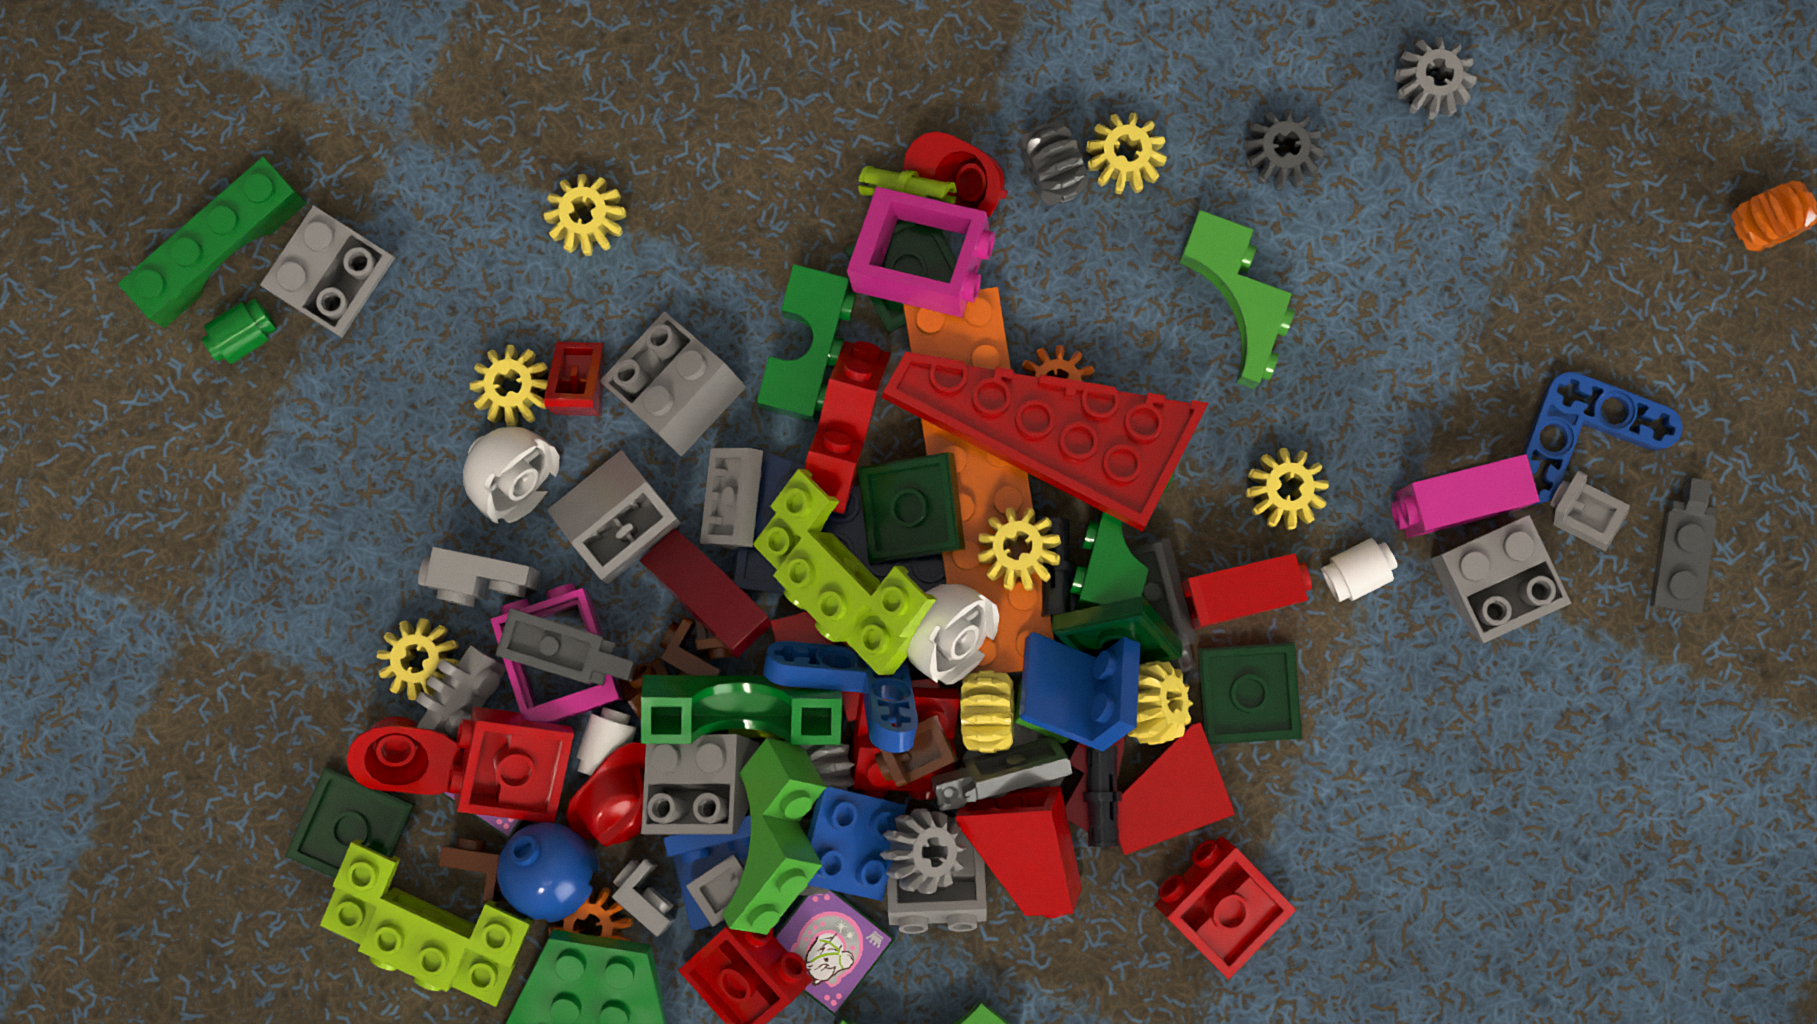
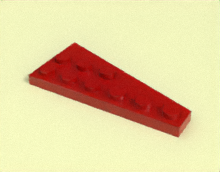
M905 351L883 391L882 398L1142 532L1209 404L1192 400L1191 403L1165 399L1166 395L1154 393L1140 395L1117 391L1113 386L1040 374V377L1013 373L1014 370L1000 367H996L993 370L965 365L964 361Z

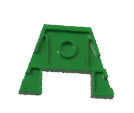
M553 929L506 1024H667L662 1006L664 999L651 945Z

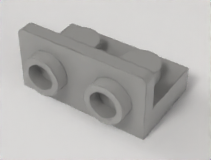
M752 448L710 449L700 544L728 549L753 547L759 484L761 480L762 450Z
M644 859L641 863L637 860H631L613 881L619 889L612 898L655 936H659L676 919L669 913V910L674 905L654 887H648L645 891L640 888L658 864L653 859Z

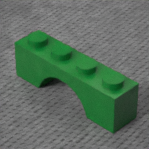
M261 157L125 276L118 285L148 319L166 328L201 297L202 289L208 278L229 256L257 238L272 235L304 207L307 202L270 162Z
M1174 472L1163 493H1165L1173 479ZM1101 511L1098 522L1089 521L1082 548L1090 550L1086 567L1077 565L1070 593L1078 595L1075 611L1140 597L1144 590L1149 569L1139 562L1128 549L1122 533V521Z
M643 675L641 744H692L699 737L719 730L755 729L776 734L784 738L791 745H841L842 694L841 691L782 686L771 682L765 676Z

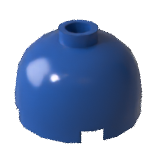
M539 822L529 824L520 829L505 843L498 857L497 881L501 894L506 901L525 919H545L549 923L556 922L576 912L589 898L593 890L589 882L593 875V869L598 873L599 863L594 849L573 829L559 823Z

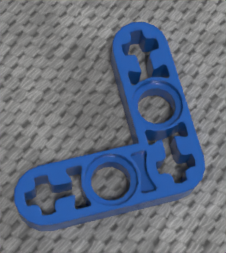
M1566 372L1558 375L1545 388L1521 454H1527L1532 475L1536 474L1541 463L1539 460H1532V454L1542 460L1557 462L1556 468L1551 464L1545 466L1541 481L1548 484L1547 490L1537 491L1540 502L1532 505L1542 504L1553 498L1562 483L1582 425L1645 449L1658 451L1672 446L1681 437L1683 425L1680 416L1676 411L1665 405L1580 373ZM1571 383L1574 385L1573 393L1586 399L1592 396L1593 391L1598 392V395L1590 405L1589 415L1584 414V410L1589 404L1581 401H1573L1568 406L1562 404L1563 396L1557 393V388H1563ZM1606 399H1616L1624 406L1625 417L1620 424H1610L1602 417L1601 405ZM1638 408L1643 410L1638 416L1641 420L1653 422L1662 417L1664 419L1663 427L1669 430V435L1660 436L1655 440L1652 438L1654 430L1642 424L1635 426L1634 432L1629 431V427L1637 418ZM1545 426H1555L1561 430L1564 435V445L1561 450L1551 452L1541 445L1540 432Z
M778 641L768 646L763 670L768 680L788 687L860 692L863 694L871 743L881 750L892 753L905 752L913 747L918 716L906 659L893 675L883 677V675H878L851 646Z

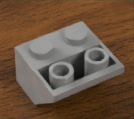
M313 205L260 286L342 338L395 257Z
M665 311L600 380L613 395L681 457L746 388L725 362Z
M622 450L617 452L547 509L569 542L599 579L607 584L651 550L669 532L682 524Z
M1530 515L1510 522L1430 559L1452 606L1481 644L1571 604Z
M738 734L703 735L692 744H646L641 834L736 835L750 807L747 792L739 772L757 751L759 742Z

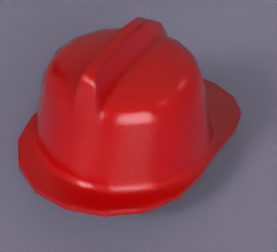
M940 131L924 133L912 142L905 154L904 171L907 169L913 170L919 174V177L943 182H954L957 192H947V195L956 196L955 205L987 212V218L993 214L999 204V200L1006 198L1008 190L1004 188V172L999 162L990 154L954 135Z
M392 716L383 718L374 723L369 730L359 734L350 744L346 760L350 774L358 783L369 789L436 795L447 792L450 767L452 764L461 765L463 751L461 748H457L456 741L444 733L431 729L417 728L418 723L407 717Z
M630 742L616 748L604 759L590 778L570 799L566 811L568 825L581 837L597 839L603 846L608 847L612 844L630 841L640 834L642 829L646 744Z

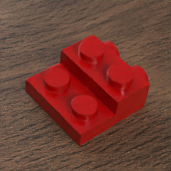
M912 687L918 723L937 715L956 756L953 739L960 704L958 690ZM860 693L849 761L855 764L850 768V775L854 781L853 789H860L862 794L875 798H883L888 795L889 791H907L911 797L918 800L933 799L931 777L953 771L954 762L905 786L897 787L893 779L887 782L875 759V754L881 751L871 743L869 738L863 694Z
M473 706L471 718H461L458 727L457 748L464 749L461 765L452 764L448 776L447 792L455 794L457 812L555 823L574 737L572 726L523 720L522 713Z
M1220 836L1216 841L1207 840L1196 848L1192 855L1194 864L1182 876H1170L1162 883L1158 890L1160 899L1154 906L1229 980L1296 909L1233 844Z
M727 925L678 970L725 1024H766L788 1006L813 981L806 973L807 967L803 958L797 953L788 952L773 936V928L765 935L729 929Z

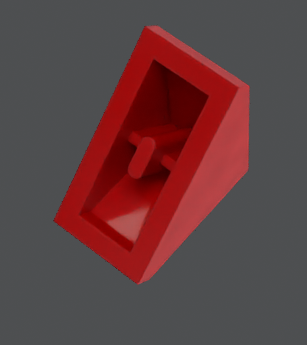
M556 342L544 396L545 407L553 415L602 416L603 384L600 380L603 377L604 343Z

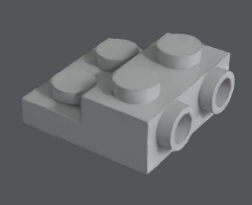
M433 547L431 557L425 556L422 560L418 584L438 590L437 599L474 607L476 598L489 601L491 590L525 598L527 589L539 592L543 573L530 566Z
M947 817V824L957 825L956 817ZM961 830L955 838V842L963 843L967 848L961 853H957L956 860L961 863L964 869L958 872L950 871L952 885L947 887L937 886L936 892L924 894L920 893L917 889L915 891H906L899 887L900 879L888 877L889 925H899L900 932L916 934L927 931L928 924L948 923L949 930L965 932L976 929L977 922L986 921L987 902L984 860ZM924 847L922 848V855H924Z

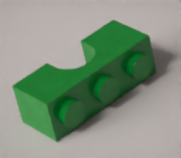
M793 264L781 308L783 318L806 325L813 334V341L808 352L798 359L782 360L768 357L757 399L759 409L815 423L817 411H822L828 386V384H825L829 366H835L844 346L845 340L837 338L841 320L850 322L857 294L849 292V278Z

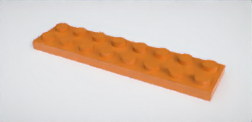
M998 287L979 289L975 302L967 303L962 318L903 304L910 352L964 361V364L993 370L996 367L1011 369ZM921 418L926 456L950 452L954 454L965 550L941 553L946 584H963L976 590L997 605L1000 616L994 640L986 636L982 646L979 648V651L984 653L985 656L980 664L970 673H979L980 670H994L995 672L1007 674L1023 672L1025 638L1032 632L1054 640L1051 617H1041L1042 580L1036 572L1030 575L1033 589L1029 591L1025 590L1021 577H1017L1016 584L1011 591L1004 588L1006 572L998 579L991 581L987 576V572L994 563L981 564L978 559L979 553L991 549V547L981 544L978 538L981 533L996 535V532L988 522L993 516L998 518L1002 525L1009 523L1006 517L1007 508H1014L1018 521H1022L1023 514L1027 508L1033 509L1028 473ZM1020 539L1017 546L1009 545L1008 549H1010L1014 560H1019L1021 553L1030 554L1032 549L1028 548L1026 539Z

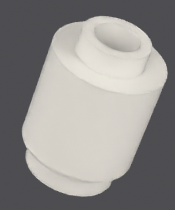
M1369 538L1330 558V564L1322 567L1321 571L1331 593L1338 602H1341L1347 598L1354 601L1393 581L1392 570L1398 568L1393 553L1385 542L1378 545L1373 538Z
M606 707L602 708L600 715L590 714L577 753V758L581 759L577 771L591 776L604 759L616 748L633 741L637 727L628 724L631 715Z

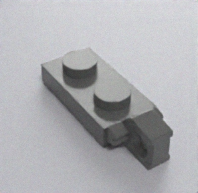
M1696 478L1684 480L1681 501H1671L1668 512L1664 513L1650 600L1651 607L1694 615L1702 614L1717 521L1715 520L1716 508L1708 507L1711 481Z
M1170 538L1159 539L1128 548L1132 555L1149 569L1142 596L1182 641V657L1166 662H1170L1174 669H1181L1182 673L1195 669L1190 644H1194V634L1192 633L1194 630Z
M511 608L495 656L590 685L595 683L603 686L607 674L632 682L637 667L636 662L614 656L616 643L605 640V637Z
M1051 736L1010 747L1007 751H997V753H988L962 760L963 768L932 776L931 782L935 802L940 811L964 808L967 802H976L977 799L1000 798L1007 795L1010 791L1027 786L1047 785L1054 782L1057 778L1071 775L1072 770L1069 757L1058 741Z

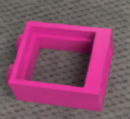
M876 186L847 268L853 292L962 318L967 303H974L978 296L981 275L977 273L982 259L989 260L992 254L995 232L990 231L987 212ZM898 219L966 235L950 283L882 267Z
M1527 454L1411 483L1394 493L1396 501L1391 502V513L1396 528L1398 530L1404 529L1408 539L1514 512L1540 502Z
M574 583L547 591L548 600L530 605L528 599L506 604L500 607L502 615L490 619L499 645L510 608L544 619L578 607L586 632L604 637L589 591L584 588L576 590ZM503 658L523 720L554 724L624 700L617 677L607 674L603 686L597 685L538 705L525 664Z

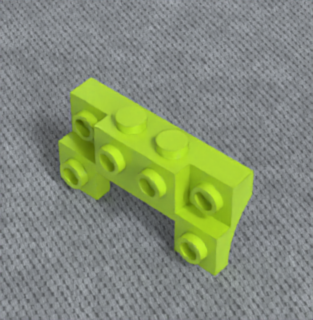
M798 469L770 507L776 514L753 545L777 569L773 576L785 588V597L798 608L806 610L817 621L815 627L825 638L832 642H847L878 675H893L907 658V650L911 639L937 599L931 594H926L907 575L909 571L904 566H894L881 583L833 533L821 532L828 517L840 501L836 497L828 496L811 479L813 474L809 470Z
M357 838L352 841L332 887H335V891L320 926L360 944L358 951L370 956V961L379 968L389 971L397 969L413 976L416 984L431 991L444 990L447 992L453 987L497 1007L503 1000L514 976L521 950L534 920L529 918L524 920L496 907V902L489 900L485 903L477 923L473 924L394 887L389 891L401 859L396 856L389 858L363 846V841Z

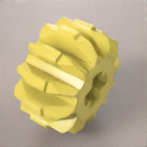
M1135 112L1130 113L1127 125H1123L1121 118L1117 114L1110 116V129L1104 125L1097 124L1093 133L1098 140L1088 141L1086 145V151L1095 156L1088 161V170L1098 171L1104 169L1097 181L1102 187L1111 178L1117 180L1114 187L1116 194H1122L1127 181H1129L1135 193H1139L1143 189L1142 178L1148 182L1155 183L1159 174L1154 167L1164 166L1167 159L1164 154L1157 151L1164 146L1165 138L1163 136L1149 137L1155 127L1151 120L1146 122L1142 128L1137 127L1138 115ZM1120 145H1125L1127 151H1136L1131 162H1128L1124 155L1116 156Z
M579 174L577 178L578 187L572 188L570 183L564 179L560 182V186L565 193L564 196L549 194L547 200L557 209L545 212L544 219L547 223L556 224L549 234L554 241L565 238L563 247L567 252L572 253L581 242L584 255L591 256L593 253L592 242L598 241L601 248L606 251L611 247L605 237L607 232L613 236L620 237L622 235V228L613 221L625 218L626 210L624 207L614 206L618 203L621 196L617 189L606 191L607 182L604 178L598 177L590 187L587 176ZM584 206L587 207L593 217L586 224H584L577 212Z
M507 345L505 359L503 360L492 349L488 352V358L493 363L490 368L481 363L475 365L474 370L484 376V380L470 382V389L473 392L484 394L476 399L474 405L478 410L490 408L487 419L491 422L497 423L505 414L507 426L516 427L519 412H521L527 422L532 423L535 421V415L530 409L533 404L540 409H547L544 399L538 396V392H546L548 380L540 378L549 371V368L544 362L533 365L536 355L530 349L524 351L518 359L516 347L514 345ZM505 379L509 381L516 379L521 385V389L518 393L513 391L507 393L501 387Z
M1281 448L1277 453V463L1268 454L1260 458L1261 466L1265 472L1259 469H1251L1249 471L1248 477L1252 481L1261 484V486L1248 488L1245 494L1248 498L1261 497L1263 501L1252 509L1255 516L1263 513L1267 508L1271 511L1267 519V526H1276L1281 515H1283L1286 529L1293 530L1297 526V515L1304 523L1309 524L1315 519L1310 507L1315 509H1323L1325 507L1326 501L1314 494V492L1326 490L1329 487V483L1326 480L1314 481L1312 477L1322 469V465L1319 462L1311 465L1308 469L1303 466L1307 459V452L1302 450L1298 452L1293 463H1291L1288 449ZM1280 477H1284V483L1291 479L1296 483L1297 488L1292 492L1295 498L1294 501H1290V495L1285 498L1279 496L1277 490L1282 486L1279 480Z
M1011 507L1006 509V517L1009 523L1002 525L999 519L994 516L988 520L996 535L981 533L979 535V542L984 546L991 547V549L979 553L978 559L981 564L994 563L987 572V576L991 581L998 579L1006 572L1004 577V588L1011 591L1016 584L1017 577H1021L1025 590L1029 591L1033 589L1030 575L1035 572L1045 582L1051 578L1043 563L1059 565L1060 556L1055 552L1048 551V549L1060 545L1061 540L1058 534L1045 535L1052 526V522L1048 517L1041 519L1033 526L1035 521L1034 509L1027 508L1023 514L1022 521H1018L1015 510ZM1020 539H1026L1028 548L1032 549L1030 554L1021 553L1019 560H1014L1010 549H1008L1009 545L1017 546Z
M419 619L416 631L409 621H402L399 624L402 638L391 632H387L384 635L386 642L393 646L392 651H377V658L390 660L391 664L382 668L379 671V675L385 679L396 676L391 684L390 691L399 694L407 687L409 700H415L420 691L422 692V688L425 693L432 696L435 690L428 686L426 682L431 675L441 680L444 678L445 674L437 667L442 658L458 665L460 661L447 659V654L456 651L459 648V644L454 640L441 644L447 635L448 629L445 626L439 625L431 632V624L428 619ZM416 648L418 651L428 652L429 658L422 662L424 670L421 672L420 668L410 667L409 661L415 658L414 649Z
M1151 661L1139 664L1137 727L1129 732L1128 736L1136 737L1140 744L1148 743L1149 745L1173 741L1175 738L1184 736L1185 726L1191 724L1188 709L1193 703L1188 699L1187 694L1190 686L1183 684L1181 669H1174L1170 662Z
M980 670L979 673H969L963 679L960 701L961 733L964 745L970 751H980L981 753H997V751L1009 750L1015 736V704L1012 679L1007 673H999L994 670Z

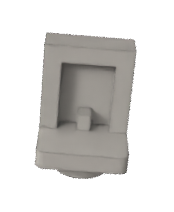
M1578 471L1571 483L1563 480L1553 496L1550 506L1556 508L1553 525L1606 551L1629 513L1630 505L1586 484L1587 474Z
M737 852L686 885L712 927L724 920L722 913L734 896L743 875L747 857L741 860Z

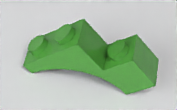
M1199 210L1179 263L1193 269L1209 280L1226 299L1236 319L1241 339V364L1236 383L1255 389L1260 384L1261 379L1269 381L1274 372L1279 354L1272 352V348L1278 334L1286 336L1295 313L1294 309L1288 307L1292 293L1238 274L1239 270L1245 273L1248 272L1257 246L1249 243L1254 229Z
M770 738L764 740L739 772L750 806V845L740 883L730 903L722 913L729 929L765 935L778 923L780 917L822 867V863L812 845H810L799 821L827 788L804 747Z

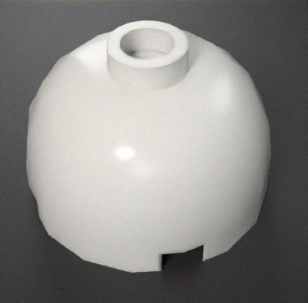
M515 426L498 428L479 437L470 446L463 469L465 491L479 511L492 522L498 523L500 518H503L508 523L515 522L530 513L547 494L548 491L536 490L548 477L549 473L556 478L559 471L560 456L554 446L543 437L528 429Z
M941 584L925 592L926 594L933 595L937 600L920 623L915 635L911 639L907 653L910 662L919 671L936 683L940 680L944 684L949 685L966 677L980 664L985 654L979 651V648L982 646L986 636L994 640L1000 616L997 605L976 590L963 584Z

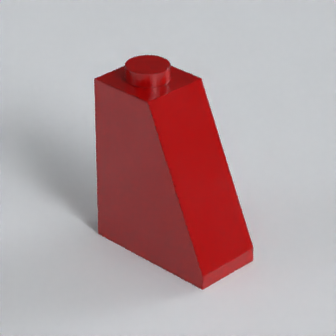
M1296 553L1191 577L1181 582L1193 630L1305 602L1308 600L1306 591L1312 589L1308 568L1305 562L1298 563Z
M1201 722L1186 726L1184 736L1171 741L1122 790V801H1118L1119 849L1122 854L1127 855L1235 815Z
M1061 786L1016 789L1003 797L977 799L976 802H967L964 808H959L955 816L958 827L961 828V831L1025 916L1043 915L1046 918H1058L1074 913L1082 885Z

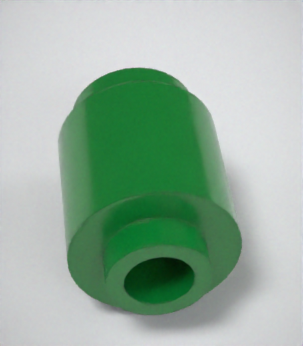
M257 298L252 299L248 303L242 300L206 323L204 328L207 335L201 339L217 362L225 358L229 364L233 365L270 340L269 335L277 330V326Z

